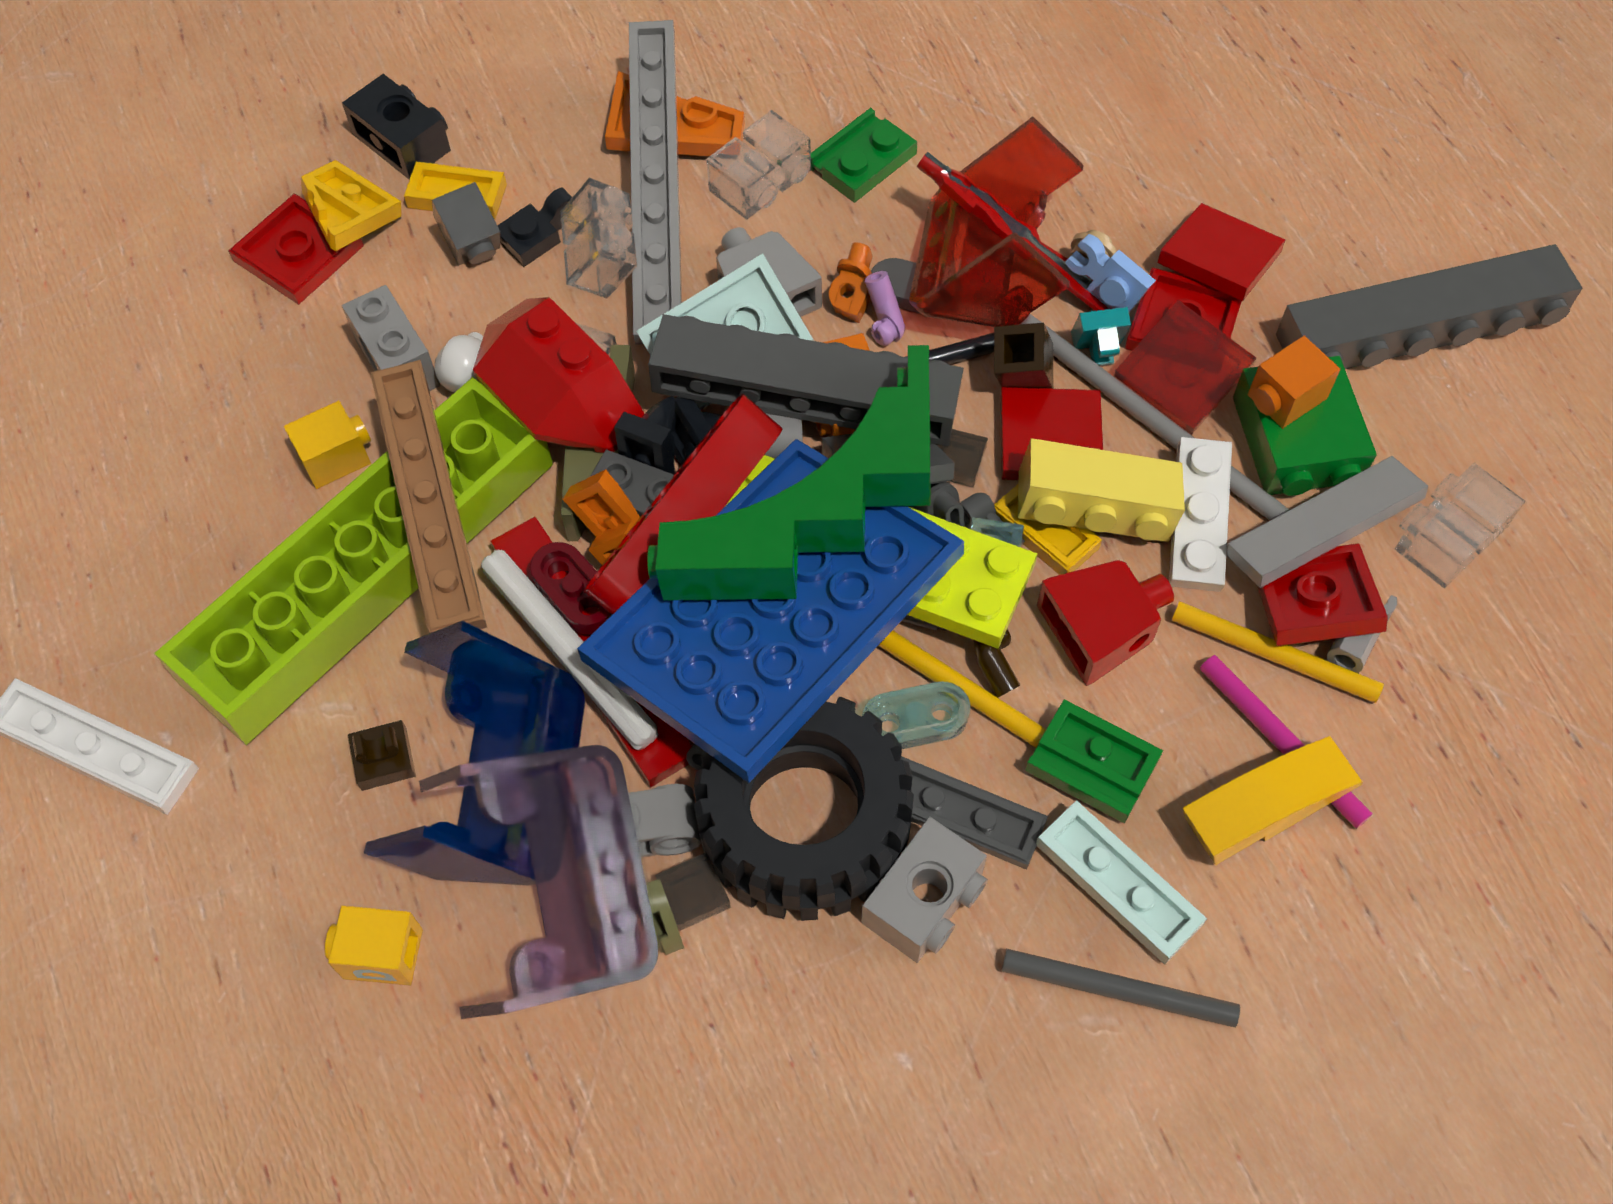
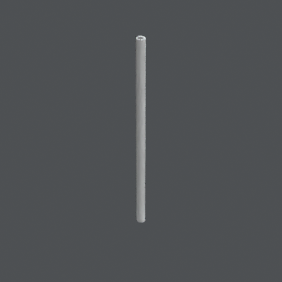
M989 282L985 283L977 293L978 299L1012 325L1042 323ZM1046 326L1053 342L1054 357L1096 389L1100 390L1176 450L1181 437L1194 438ZM1231 466L1230 491L1271 521L1290 510Z

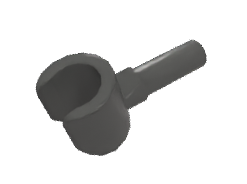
M975 493L961 501L960 504L963 506L964 525L967 528L973 529L985 522L991 530L995 531L1007 543L1018 547L1024 544L1025 540L996 515L994 503L986 493Z

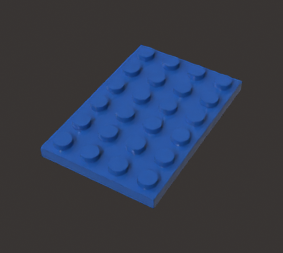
M795 439L717 515L748 507L780 493L811 474L829 458ZM908 506L865 507V552H799L797 599L663 600L658 578H650L577 650L582 662L750 783L964 555V541Z

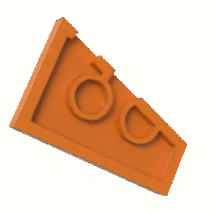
M618 71L605 133L607 150L631 151L629 74ZM677 96L678 154L740 158L745 128L743 111L697 96L688 100Z

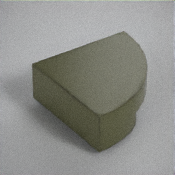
M660 878L641 885L639 893L661 953L664 952L665 955L683 949L684 945Z

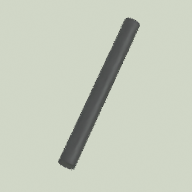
M1006 948L1002 972L1234 1028L1238 1024L1240 1004Z

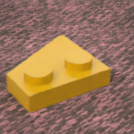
M337 160L301 176L302 194L330 248L334 251L401 217V201Z

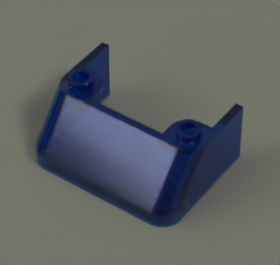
M463 620L407 642L404 653L448 673L445 686L447 707L457 720L475 728L458 825L449 822H438L368 841L365 845L364 854L436 880L525 886L551 881L560 872L563 862L585 709V697L582 687L571 674Z

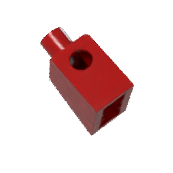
M1115 560L1043 580L1036 606L1081 679L1088 686L1147 647L1154 640L1161 622L1157 609L1174 601V593L1164 575L1157 574L1142 582H1138L1126 562Z

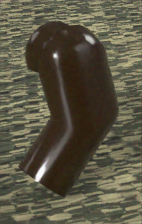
M1008 629L998 649L973 640L978 665L995 696L1000 697L1019 687L1020 683L1001 649L1011 643V635Z

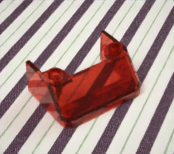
M1032 116L960 172L967 175L976 185L990 191L1000 203L1009 205L1017 219L1037 229L1046 216L1044 210L1046 208L1047 196L1082 172L1084 165ZM939 188L928 206L909 303L923 316L990 327L1019 325L1031 312L1068 289L1070 281L1020 237L1026 233L1024 230L1005 221L1013 233L1002 239L973 213L969 214Z

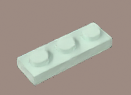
M1077 800L1037 839L1036 846L1163 964H1166L1207 920L1199 910Z

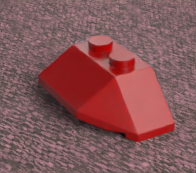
M550 297L526 299L487 324L473 367L474 376L534 439L570 447L594 448L595 452L604 453L605 450L614 452L618 449L614 426L623 412L640 418L645 414L613 359Z

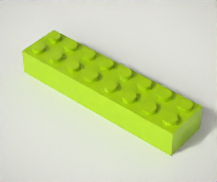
M473 377L434 410L466 543L471 541L553 466L547 442L534 439L486 387ZM388 451L154 653L176 682L245 745L249 744L419 588Z

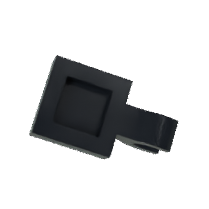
M562 187L554 190L546 198L541 210L538 211L531 203L497 225L500 230V243L523 267L527 266L561 242L558 234L559 229L567 227L576 221L578 214L569 206L574 202V198Z

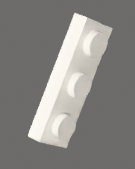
M1181 437L1179 440L1176 462H1181L1183 466L1185 511L1171 537L1169 583L1171 587L1221 592L1225 586L1232 442Z

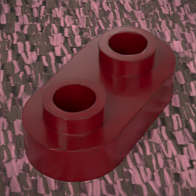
M553 542L544 545L534 554L530 570L536 588L574 631L591 635L612 616L583 592L597 571L577 548L568 543ZM559 571H565L568 573L562 579L552 578V576ZM588 607L599 608L598 612L595 614H582V612Z

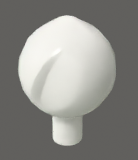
M472 332L468 335L454 336L439 351L435 359L434 370L438 381L448 391L455 393L472 377L480 382L473 373V367L483 339L480 333Z

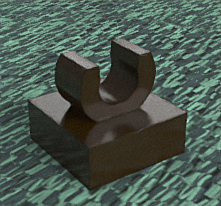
M402 720L348 734L356 783L362 791L416 777L407 728Z

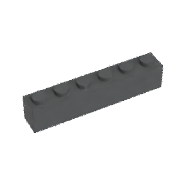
M1554 244L1287 305L1276 332V337L1282 349L1305 335L1327 357L1340 356L1345 369L1361 365L1371 367L1387 359L1404 355L1419 356L1430 349L1451 344L1462 346L1477 338L1494 334L1504 336L1520 328L1541 323L1543 325H1552L1569 314L1571 306L1583 288L1561 251Z
M663 314L648 367L653 393L730 406L741 394H744L762 411L768 414L829 425L837 424L840 427L857 429L868 412L878 388L897 387V367H908V358L889 351L873 352L851 348L838 342L822 343L800 339L795 335L787 333L778 335L750 330L742 325L727 326L701 321L692 316L676 317ZM939 360L929 361L930 443L949 446L964 368L952 366Z

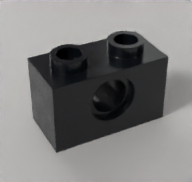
M385 74L380 75L342 102L352 134L409 180L416 161L435 163L451 151L446 135L448 126L441 113L434 107H426L416 99L413 92L406 85L401 84L399 86Z

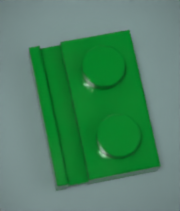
M870 107L808 155V169L812 172L815 169L819 171L824 181L855 203L917 154V141L886 118L880 120L875 116V110Z
M1064 699L1039 741L1035 752L1028 760L1025 771L1125 824L1164 750Z

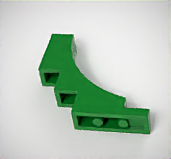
M908 345V367H897V387H879L868 412L849 439L823 465L798 483L770 498L721 515L688 521L660 522L658 545H649L647 561L649 577L658 578L663 600L797 599L799 552H865V507L931 506L929 345Z

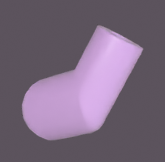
M886 271L872 273L865 278V284L878 321L872 325L871 333L878 344L888 346L893 340L898 342L905 332V323L888 273Z

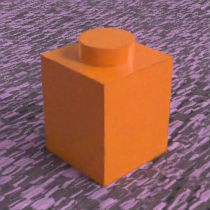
M1304 335L1258 366L1248 396L1254 401L1260 412L1270 416L1283 429L1328 398L1341 369Z

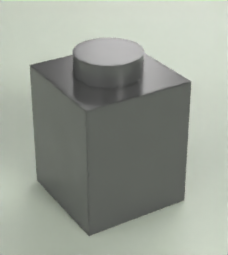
M476 182L432 199L434 219L458 266L468 261L471 264H479L495 255L496 250L500 248V230Z

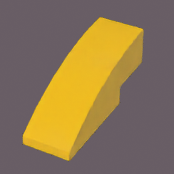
M1328 736L1282 755L1218 787L1183 807V813L1189 826L1216 866L1263 838L1264 841H1267L1358 788L1363 784V781L1331 736Z

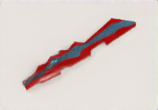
M929 152L922 157L917 168L934 180V183L964 210L980 218L994 233L1022 256H1034L1059 275L1055 281L1093 310L1109 309L1086 290L1093 280L1087 275H1078L1072 272L1065 263L1068 258L1042 243L1036 227L1017 219L1009 205L1000 203L990 191L976 185L967 175L951 169L948 165L946 166Z

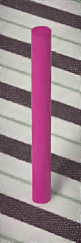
M1216 655L1211 656L1201 665L1200 670L1283 755L1305 746ZM1352 792L1331 803L1356 829L1373 815Z

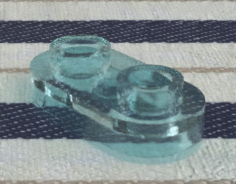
M934 682L876 695L865 705L863 714L870 711L883 722L892 721L896 723L899 727L893 732L882 730V736L887 733L894 734L902 749L953 739L960 735L968 724L970 701L966 693L957 685L949 682ZM937 710H944L950 714L951 718L940 721L935 719L932 713Z

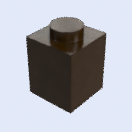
M1044 322L994 327V375L1001 387L1054 389L1053 342Z

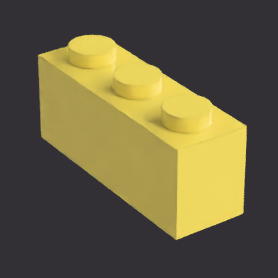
M1031 438L1019 469V519L1038 521L1043 524H1057L1089 529L1094 532L1139 537L1144 540L1169 542L1185 511L1183 466L1181 462Z

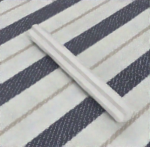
M498 549L490 556L485 557L481 562V567L486 577L631 746L636 750H642L654 742L658 737L657 725L632 697L581 661L577 648L583 643V640L505 551Z

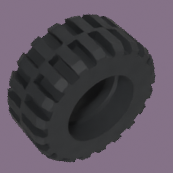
M838 697L836 704L825 702L750 783L706 751L701 756L703 769L696 772L694 782L696 798L694 808L701 845L707 861L713 863L716 877L725 888L735 886L738 899L751 908L758 901L766 904L767 915L784 919L787 909L800 910L801 921L818 920V909L831 907L834 916L851 911V900L858 896L863 902L868 899L878 886L879 881L884 878L907 847L914 794L911 792L913 777L909 762L901 760L902 746L894 734L887 733L882 736L883 721L870 711L865 712L862 717L855 713L856 703ZM794 768H815L829 772L844 781L857 797L858 810L853 822L837 836L816 844L797 845L775 839L760 829L752 819L750 811L751 800L757 790L773 776Z

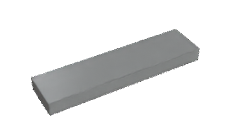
M1390 456L1229 542L1227 556L1253 582L1262 588L1425 499L1428 485L1396 458Z

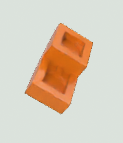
M606 469L570 486L562 499L596 536L588 550L601 565L604 564L640 518L629 498Z

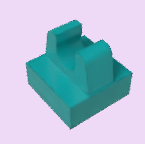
M1128 307L1079 313L1071 330L1073 346L1076 349L1089 348L1092 361L1099 366L1113 365V356L1119 355V344L1122 343L1131 327Z

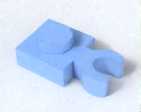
M1088 234L1078 244V247L1086 252L1089 259L1075 251L1065 262L1072 272L1078 275H1087L1093 280L1086 290L1109 309L1128 307L1130 313L1156 281L1120 250L1110 258L1105 254L1103 243L1091 234Z

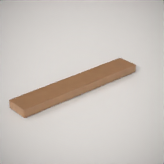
M421 360L371 372L370 375L430 637L433 642L487 628Z

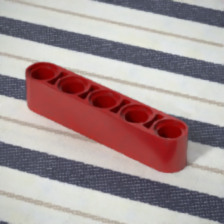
M741 394L713 425L592 577L583 592L613 615L650 579L647 561L649 545H658L660 522L688 521L716 516L770 449L783 428L748 397Z

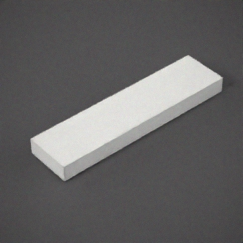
M16 678L0 697L1 736L166 815L169 814L199 770L193 761Z

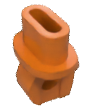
M854 242L852 243L848 259H841L838 262L837 272L839 276L830 285L829 299L836 313L860 323L870 300L865 278L872 274L869 267L873 255L869 246ZM847 291L854 292L851 297H843V294Z

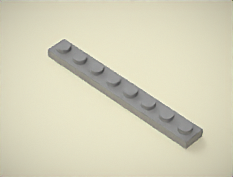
M673 20L629 22L633 336L635 345L643 344L636 332L638 329L682 303L676 56Z

